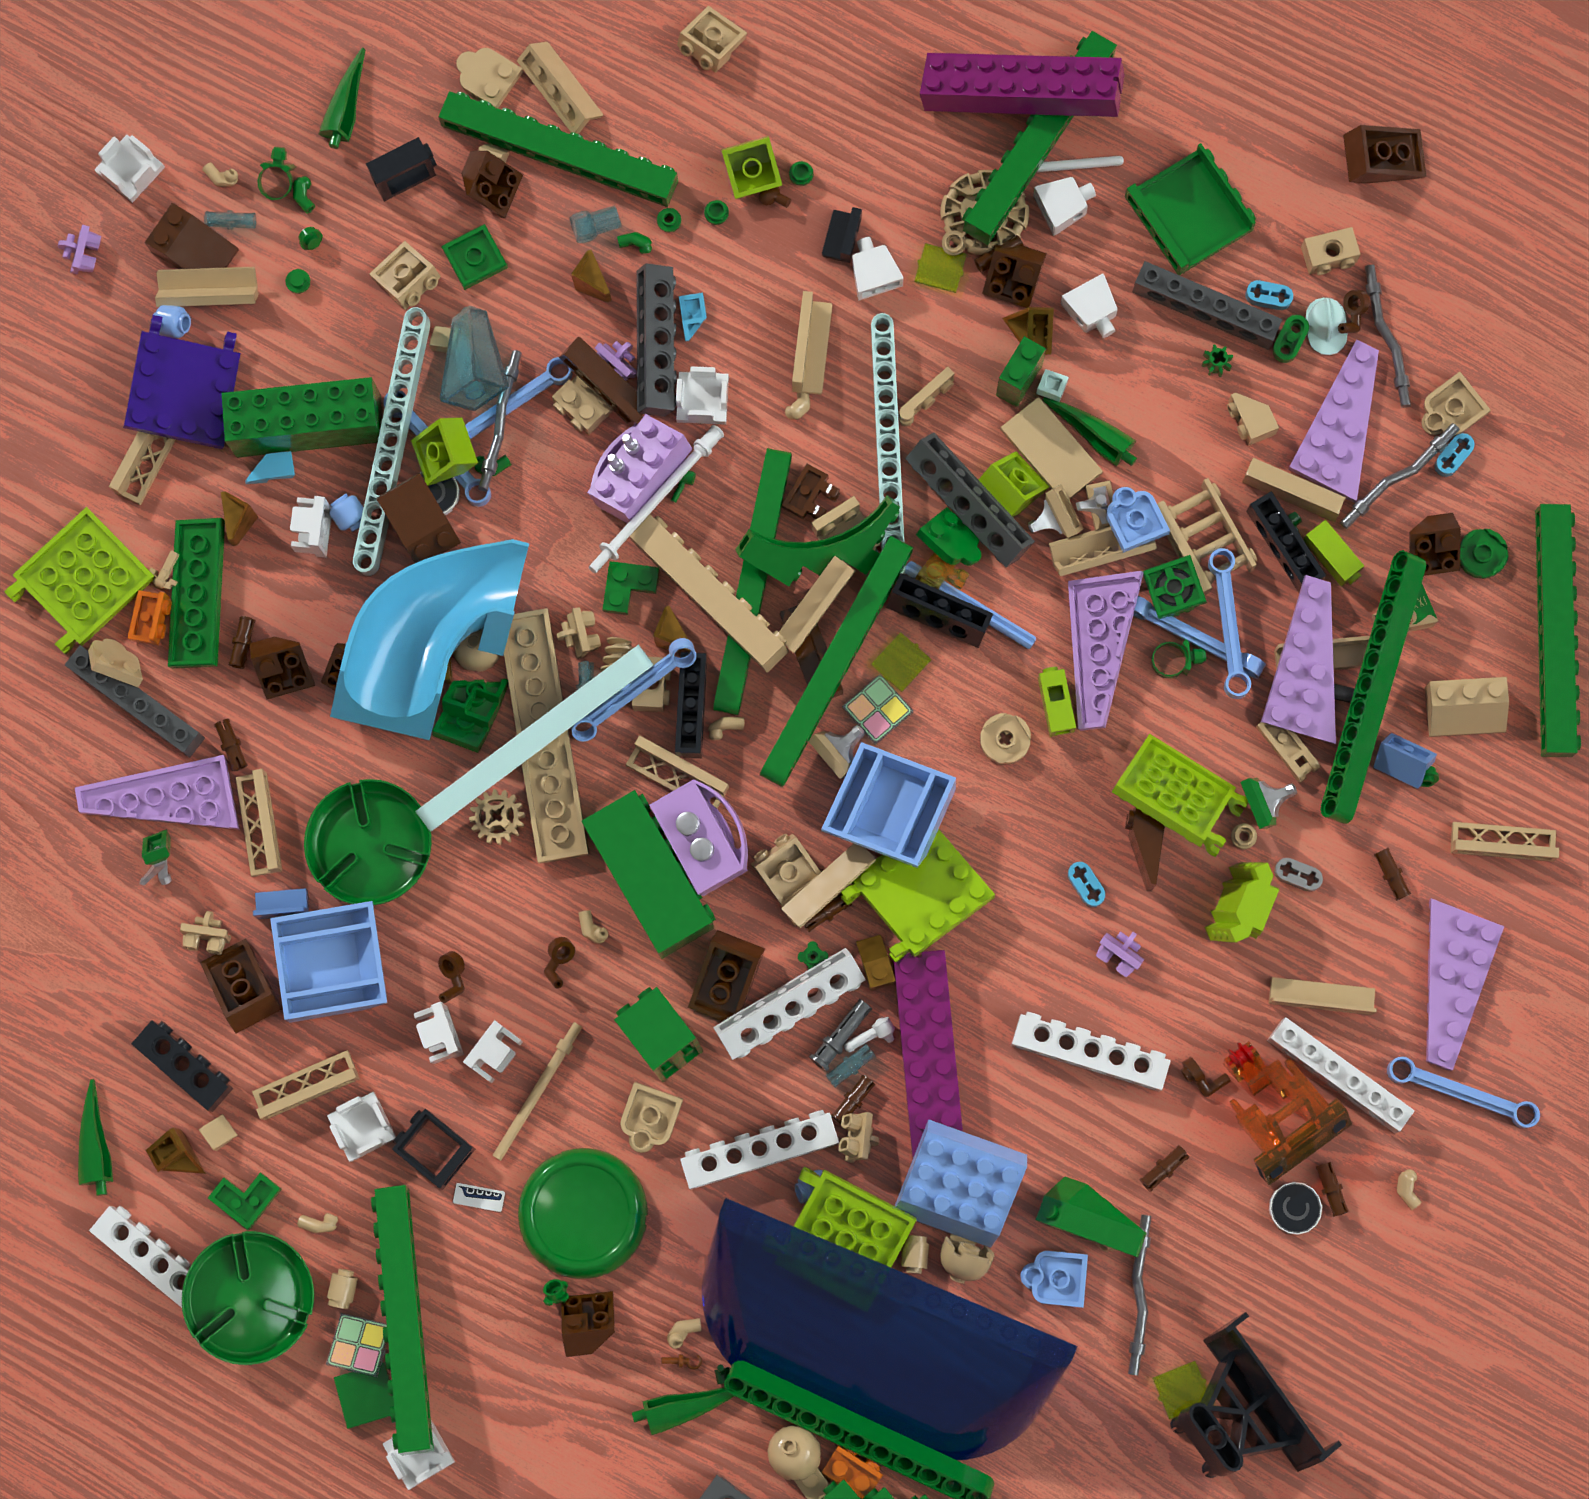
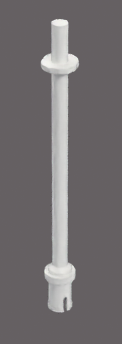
M712 425L701 439H697L693 443L694 451L609 544L602 542L599 545L602 552L589 566L593 573H597L609 559L616 561L619 558L617 553L619 547L701 457H708L712 453L711 449L724 437V433L719 427Z

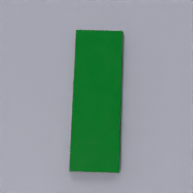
M223 518L175 520L174 552L180 555L173 567L172 579L178 583L176 586H172L169 668L218 667L225 520Z

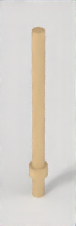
M574 1022L564 1039H560L556 1046L558 1049L493 1153V1156L497 1159H503L566 1054L569 1055L574 1047L572 1044L583 1028L582 1026Z

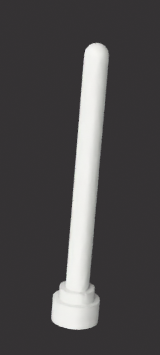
M1122 156L1049 161L1043 162L1037 172L1120 166L1123 164L1124 159Z

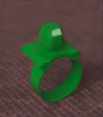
M274 147L272 149L271 159H273V162L268 161L260 164L263 170L258 176V188L261 194L271 200H279L288 196L293 188V177L290 171L294 170L296 166L284 163V160H287V151L284 147ZM270 167L281 168L289 177V190L281 198L269 196L262 187V175Z
M1185 639L1182 645L1175 642H1165L1156 647L1152 654L1151 664L1157 675L1163 678L1171 679L1179 676L1181 673L1187 676L1191 669V663L1198 665L1206 662V652L1203 649H1193L1190 651L1187 639ZM1168 645L1178 648L1185 657L1183 670L1173 675L1160 672L1155 667L1153 661L1154 654L1160 647Z

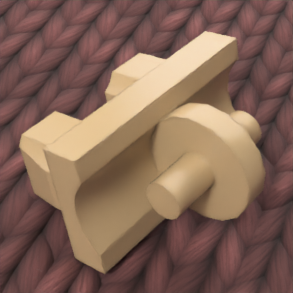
M580 607L573 608L572 613L567 615L568 622L561 623L563 631L557 633V639L565 640L567 648L574 646L576 657L583 658L588 652L597 650L601 643L598 634H586L585 628L595 625L593 612H581Z
M207 911L204 918L196 917L195 924L197 925L181 923L180 928L183 934V947L185 950L198 951L200 939L208 940L206 951L217 955L222 954L225 943L230 944L231 935H228V931L225 929H218L221 927L222 921L215 920L214 914L211 911Z
M864 1112L842 1116L841 1126L848 1130V1137L840 1140L838 1151L846 1155L845 1161L852 1163L855 1160L868 1159V1154H870L871 1146L879 1144V1138L872 1135V1113Z

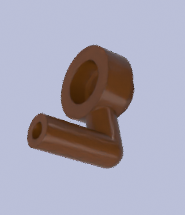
M1351 290L1345 295L1343 306L1345 311L1351 315V323H1341L1338 326L1340 333H1356L1360 331L1361 315L1368 310L1370 305L1369 296L1365 291Z
M566 937L555 938L548 946V954L551 959L544 969V974L556 989L563 986V981L555 972L559 964L569 962L575 955V946Z
M449 951L442 955L438 961L440 971L445 977L450 978L453 987L439 995L442 1003L450 1001L465 990L460 975L465 969L464 960L454 951Z
M1192 1057L1182 1062L1184 1068L1181 1069L1183 1076L1189 1083L1193 1081L1205 1097H1209L1231 1082L1228 1075L1224 1073L1208 1084L1204 1073Z

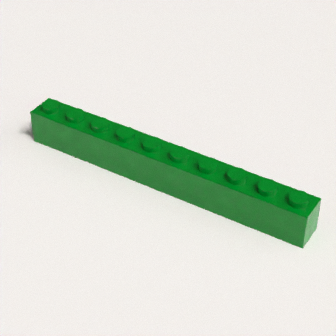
M1091 31L1087 38L1083 37L1076 48L1078 52L1075 57L1113 58L1117 45ZM1036 114L1029 116L1026 122L1028 127L1024 132L1019 131L1013 142L1015 144L1014 148L1011 151L1007 150L1001 159V167L999 170H993L988 179L989 185L986 189H980L975 198L977 203L973 209L969 207L963 215L964 232L989 245L1074 116Z
M449 91L438 116L442 127L665 207L669 206L678 184L677 172L670 166H658L652 164L645 157L635 158L630 156L625 150L607 148L600 141L594 140L591 142L585 140L580 134L574 132L570 134L565 133L555 125L548 124L546 126L540 124L535 118L530 116L523 118L516 115L510 109L502 108L501 110L495 108L488 101L473 100L463 92H457L456 94Z
M1540 504L1535 510L1541 757H1573L1578 753L1577 750L1581 748V736L1577 735V725L1580 724V711L1576 710V700H1579L1580 688L1579 685H1576L1575 677L1579 673V662L1575 660V650L1578 649V636L1574 635V626L1578 622V613L1574 611L1573 602L1577 599V587L1573 586V576L1576 575V562L1572 561V552L1576 548V539L1572 537L1575 513L1571 512V504Z
M406 1185L374 1189L375 1197H371V1206L373 1213H377V1222L373 1224L375 1238H379L380 1248L376 1249L377 1264H381L382 1274L378 1275L379 1289L384 1290V1300L380 1302L382 1317L386 1316L387 1327H383L384 1342L389 1345V1353L385 1354L387 1370L391 1369L392 1380H388L389 1396H393L394 1406L390 1407L391 1422L396 1423V1433L392 1435L393 1447L402 1456L433 1452L434 1445L410 1190Z

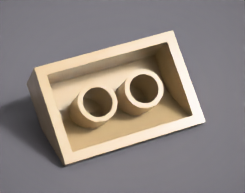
M1507 677L1430 681L1424 687L1429 737L1506 732L1509 708Z

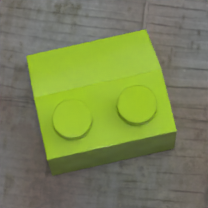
M769 136L721 149L735 199L782 186Z
M439 418L411 440L427 485L464 474L478 464L463 418Z
M1017 451L991 464L978 479L1012 517L1020 514L1049 488L1046 482Z

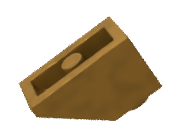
M881 935L856 941L870 991L894 985V974Z

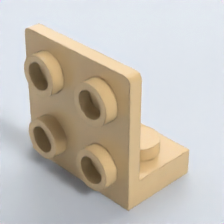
M855 496L812 522V531L818 540H824L841 534L865 519L859 511L860 504Z

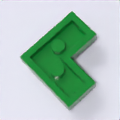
M609 561L603 612L628 615L631 591L656 594L659 567Z
M261 1172L245 1192L224 1177L209 1195L208 1199L244 1228L250 1230L282 1188Z

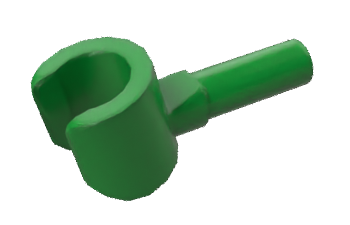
M688 471L683 476L671 501L677 502L685 484L693 486L696 477L695 472Z

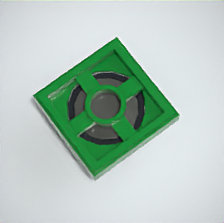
M1191 555L1142 571L1159 620L1171 615L1180 616L1183 612L1188 613L1195 607L1207 603Z

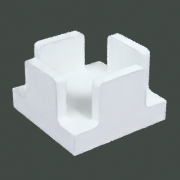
M126 135L120 142L116 137H113L98 153L102 162L95 168V172L133 203L165 166L133 135Z
M690 367V372H679L676 390L677 423L726 424L729 374L716 373L714 367Z
M314 496V499L298 497L297 504L299 507L295 506L292 509L290 530L299 533V542L291 541V548L294 552L315 554L316 557L327 558L332 520L329 515L331 506L325 497Z
M438 1002L431 1005L430 1008L414 1013V1017L418 1021L434 1015V1018L416 1025L423 1047L425 1049L429 1048V1051L432 1053L446 1048V1051L429 1057L430 1063L436 1064L452 1057L456 1058L464 1055L451 1015L445 1004Z
M494 1020L463 1063L493 1083L495 1079L481 1069L482 1065L487 1063L499 1073H502L516 1055L515 1051L502 1042L505 1035L518 1045H521L523 1041Z
M375 1092L364 1097L358 1096L336 1107V1111L327 1115L331 1123L329 1127L339 1148L344 1150L349 1162L380 1148L396 1138Z
M432 1420L433 1452L402 1456L398 1453V1450H394L392 1437L383 1443L388 1453L386 1456L397 1478L403 1480L408 1490L455 1462Z

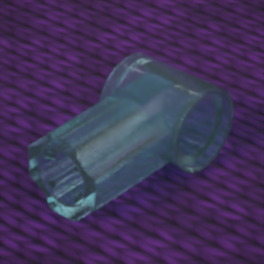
M615 205L592 213L581 211L569 218L577 243L592 241L598 234L622 227Z

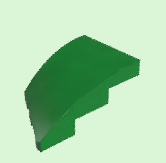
M484 679L470 682L465 680L452 681L442 699L443 712L432 730V735L479 753L504 699L509 685L508 679H501L500 682H485Z

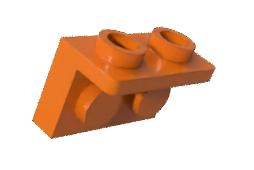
M838 1445L822 1473L837 1483L845 1480L857 1496L863 1499L867 1493L876 1487L882 1478L883 1473L879 1471L881 1466L870 1459H867L865 1462L857 1457V1453Z

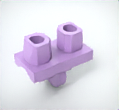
M82 225L77 244L74 243L75 235L68 234L66 241L60 240L58 242V248L64 250L62 258L70 259L71 253H74L70 273L78 274L79 270L93 272L96 258L84 255V248L98 251L101 241L100 235L90 232L89 226Z
M616 341L612 347L617 352L606 343L604 345L601 343L597 344L595 347L598 351L597 354L608 364L612 363L616 367L614 370L625 381L628 378H635L637 376V370L624 360L626 358L631 363L635 359L630 353L633 348L631 343L626 342L622 346Z
M1120 931L1116 937L1117 939L1106 933L1099 942L1101 946L1096 956L1106 963L1113 954L1119 956L1122 961L1116 970L1125 977L1130 975L1135 968L1138 970L1145 960L1134 952H1138L1141 947L1133 941L1137 935L1135 932H1132L1128 937Z

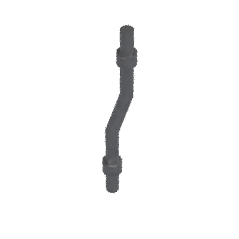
M1375 265L1365 266L1368 284L1365 287L1371 301L1374 324L1392 353L1396 376L1394 378V385L1399 393L1401 408L1410 407L1408 391L1410 382L1409 376L1405 374L1401 347L1384 321L1380 299L1382 290L1380 283L1377 282Z
M517 350L512 351L509 364L505 367L502 376L504 381L496 406L494 437L488 457L483 461L481 468L483 473L478 489L484 492L488 491L492 475H495L498 467L496 461L504 438L506 406L513 382L517 381L519 374L518 365L522 353Z
M1452 423L1440 436H1436L1430 442V446L1411 466L1383 478L1362 500L1359 499L1352 506L1353 509L1340 524L1345 529H1348L1360 516L1363 517L1370 510L1369 506L1389 486L1417 474L1437 452L1441 453L1448 446L1446 443L1460 430L1459 427Z
M1141 1214L1140 1227L1147 1234L1138 1258H1134L1131 1277L1138 1313L1133 1342H1130L1129 1347L1131 1357L1128 1374L1136 1376L1139 1374L1141 1355L1145 1353L1146 1344L1143 1343L1148 1317L1142 1275L1146 1249L1150 1247L1151 1237H1149L1152 1216Z

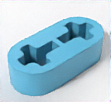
M1255 280L1248 285L1245 297L1250 304L1255 306L1285 310L1291 305L1293 292L1285 285ZM1255 288H1259L1260 293H1262L1259 298L1254 297L1253 291ZM1280 293H1284V298L1287 299H1285L1284 302L1281 303L1279 302V298L1274 296H1279Z
M1464 433L1455 436L1436 459L1434 465L1436 472L1443 477L1453 475L1473 451L1475 445L1473 438ZM1465 441L1467 443L1466 449H1462L1459 454L1455 452L1459 446L1458 443ZM1451 456L1454 460L1450 467L1444 469L1442 461H1447Z
M1073 863L1068 870L1070 883L1087 906H1100L1105 899V890L1086 863ZM1075 868L1086 871L1083 875L1086 880L1085 884L1079 877L1076 879L1073 877ZM1088 885L1092 891L1098 890L1100 892L1098 895L1099 901L1096 902L1094 899L1089 900L1087 898L1090 894L1086 888Z

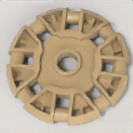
M978 170V173L971 175L967 173L951 184L949 193L943 197L940 210L941 220H944V230L946 233H951L955 230L962 233V238L967 235L963 231V215L969 207L973 209L977 203L975 198L981 188H987L989 185L988 179L993 170ZM980 183L982 187L974 189L973 184ZM1024 192L1017 201L1016 207H1013L997 231L998 241L990 242L989 245H986L976 238L971 240L965 237L964 243L966 244V249H968L967 252L983 255L992 250V246L996 244L1002 245L1003 242L1012 237L1014 238L1016 235L1021 238L1020 234L1022 230H1026L1029 221V205L1025 203L1026 196ZM958 195L965 197L963 202L956 200ZM960 215L961 221L955 223L954 217ZM1008 221L1014 223L1012 229L1006 227ZM952 235L951 241L957 246L960 245L961 239L956 235Z

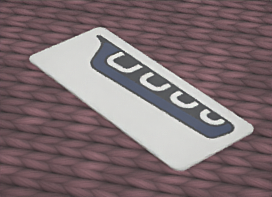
M457 1183L453 1203L501 1212L505 1192Z

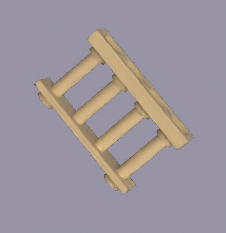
M1209 478L1203 480L1201 485L1203 491L1173 507L1167 506L1164 500L1157 504L1170 529L1169 535H1166L1178 558L1191 555L1204 595L1210 593L1212 589L1211 584L1216 580V576L1210 571L1203 572L1199 563L1202 558L1212 554L1215 550L1233 543L1239 556L1235 558L1232 571L1245 565L1250 573L1254 571L1257 565V557L1252 548H1247L1219 498L1221 496L1219 488L1215 483L1211 484ZM1209 500L1215 511L1214 514L1186 528L1178 527L1175 521L1177 515ZM1218 522L1222 523L1227 535L1198 550H1191L1187 543L1189 537ZM1230 561L1217 567V569H1228L1231 565Z

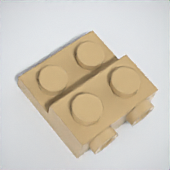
M707 6L680 32L677 46L683 55H691L696 58L703 69H711L717 72L730 59L731 53L746 39L747 32L710 6Z
M406 241L369 273L371 278L405 310L409 306L417 305L420 301V296L427 289H434L438 284V279L441 277L435 267Z
M578 376L572 381L568 380L552 396L554 402L552 406L562 416L567 414L572 419L570 423L579 432L584 430L588 435L613 412Z
M783 834L774 842L776 844L775 847L769 851L767 849L759 851L754 856L755 861L751 863L782 907L821 873L800 841L793 834L790 836Z

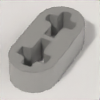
M1291 858L1281 859L1274 868V873L1278 880L1304 891H1315L1323 882L1322 873L1318 869ZM1286 864H1289L1290 870L1296 872L1297 875L1289 873L1287 876H1283V870L1280 869V866L1284 867ZM1310 873H1313L1317 883L1308 886L1307 880L1300 877V875L1308 876Z

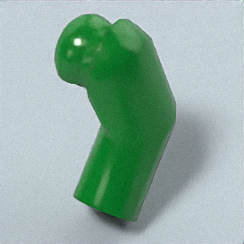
M506 455L497 459L498 467L495 475L492 476H496L512 465ZM484 456L476 457L478 464L475 465V470L482 474L481 468L485 458Z

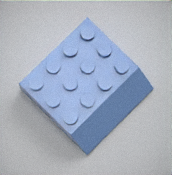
M861 742L821 831L918 867L927 856L955 793L956 777Z
M373 901L270 918L284 1020L292 1023L367 1010L388 1003Z
M928 1119L895 1207L916 1217L920 1223L991 1248L1000 1236L1027 1169V1154Z

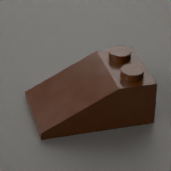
M1360 125L1343 135L1349 182L1378 183L1427 177L1421 129Z
M171 203L145 241L151 253L178 269L227 268L239 250L238 247L194 215L174 203Z
M420 473L376 498L414 563L443 554L461 543Z
M1134 807L1127 814L1125 829L1129 830L1128 837L1146 891H1152L1157 884L1165 826Z
M717 930L710 942L688 1008L721 1021L741 1011L758 971L765 948Z
M246 938L223 950L221 955L215 954L200 962L220 1008L236 1034L282 1010Z

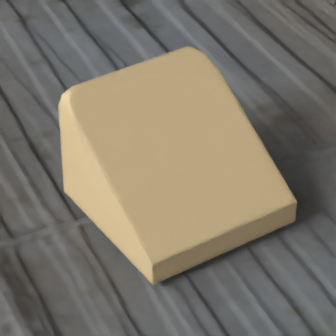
M492 144L482 145L478 150L489 151L505 163L509 156L508 150Z
M435 326L430 339V349L456 354L460 330Z
M223 1114L199 1129L208 1144L215 1151H218L238 1136Z

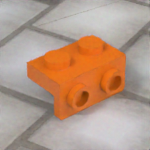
M138 590L127 639L159 646L160 639H164L166 633L165 617L170 614L172 602L169 600L170 597L165 592L157 594Z

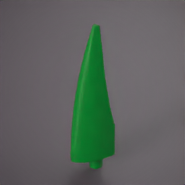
M364 48L360 49L342 77L329 103L318 133L320 136L330 139L329 147L333 149H338L340 141L349 142L356 120L359 82L366 51Z
M1046 397L1043 398V401L1085 438L1097 453L1115 466H1118L1122 460L1130 466H1133L1136 462L1137 457L1129 453L1136 443L1135 439L1104 420L1081 409Z
M91 1079L81 1119L79 1185L95 1184L96 1196L107 1195L106 1183L113 1182L112 1160L100 1118L95 1079Z
M725 1387L687 1394H667L643 1401L644 1409L632 1412L634 1423L647 1419L651 1435H655L691 1421L713 1410L734 1396L728 1393Z

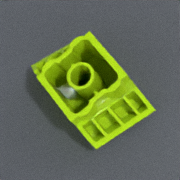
M1241 862L1229 867L1233 879L1222 883L1224 888L1218 904L1214 910L1210 911L1215 923L1204 927L1210 941L1236 943L1249 936L1257 939L1265 927L1279 892V888L1270 885L1273 873L1268 863Z

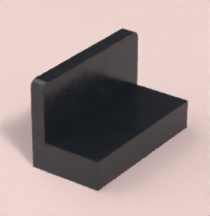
M852 207L851 213L833 210L822 250L823 257L850 263L862 220V209Z

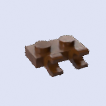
M807 463L782 503V508L803 520L807 513L814 519H818L827 512L823 507L814 504L819 493L836 502L840 496V489L827 483L829 479L828 474Z

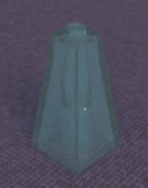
M468 306L452 318L440 400L443 403L476 411L508 389L509 383L487 311Z

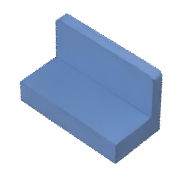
M1391 733L1380 744L1374 768L1415 788H1419L1422 785L1426 770L1435 762L1437 754Z
M306 888L255 893L256 910L253 911V916L257 919H269L309 912L308 890Z

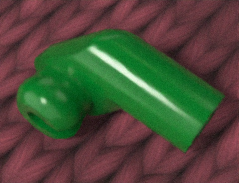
M303 176L298 177L293 182V199L308 214L314 210L315 205L307 197V189L310 188L311 181L308 177Z
M639 232L617 236L619 248L635 245L639 247L641 254H647L652 251L651 239Z

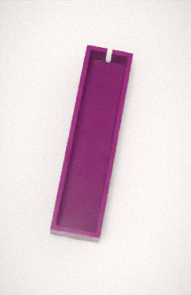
M927 53L920 97L924 111L1118 117L1121 102L1120 94H1122L1125 74L1122 58Z
M945 950L922 952L921 957L916 956L915 958L911 953H907L896 963L893 960L912 1160L928 1119L963 1132Z

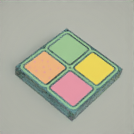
M881 674L842 706L844 711L863 729L864 733L875 745L914 713L911 707Z
M341 1313L326 1365L378 1378L388 1344L384 1342L383 1327H387V1324Z

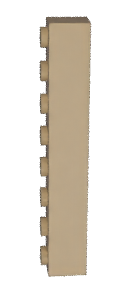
M649 514L629 536L632 542L768 673L789 652L784 645L787 642L786 639L778 631L772 633L767 628L770 624L760 614L755 616L750 612L752 606L744 598L738 600L733 595L736 591L726 581L723 583L719 582L716 579L718 576L717 572L710 565L704 567L699 562L701 557L692 548L687 551L682 546L685 543L682 538L675 532L670 534L666 530L668 525L659 516L653 518Z

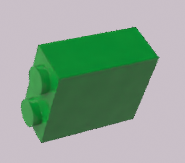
M1024 336L999 377L996 396L1018 407L1042 368L1046 348Z

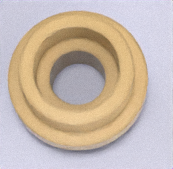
M954 230L951 233L947 232L943 236L942 248L947 254L956 256L965 250L966 244L964 240L966 238L965 236L962 238L961 232ZM952 235H956L961 239L960 245L955 248L950 246V241L953 238Z
M1239 824L1232 830L1231 840L1236 847L1248 849L1255 844L1257 833L1251 825ZM1242 832L1246 833L1248 840L1242 841L1239 838V834Z

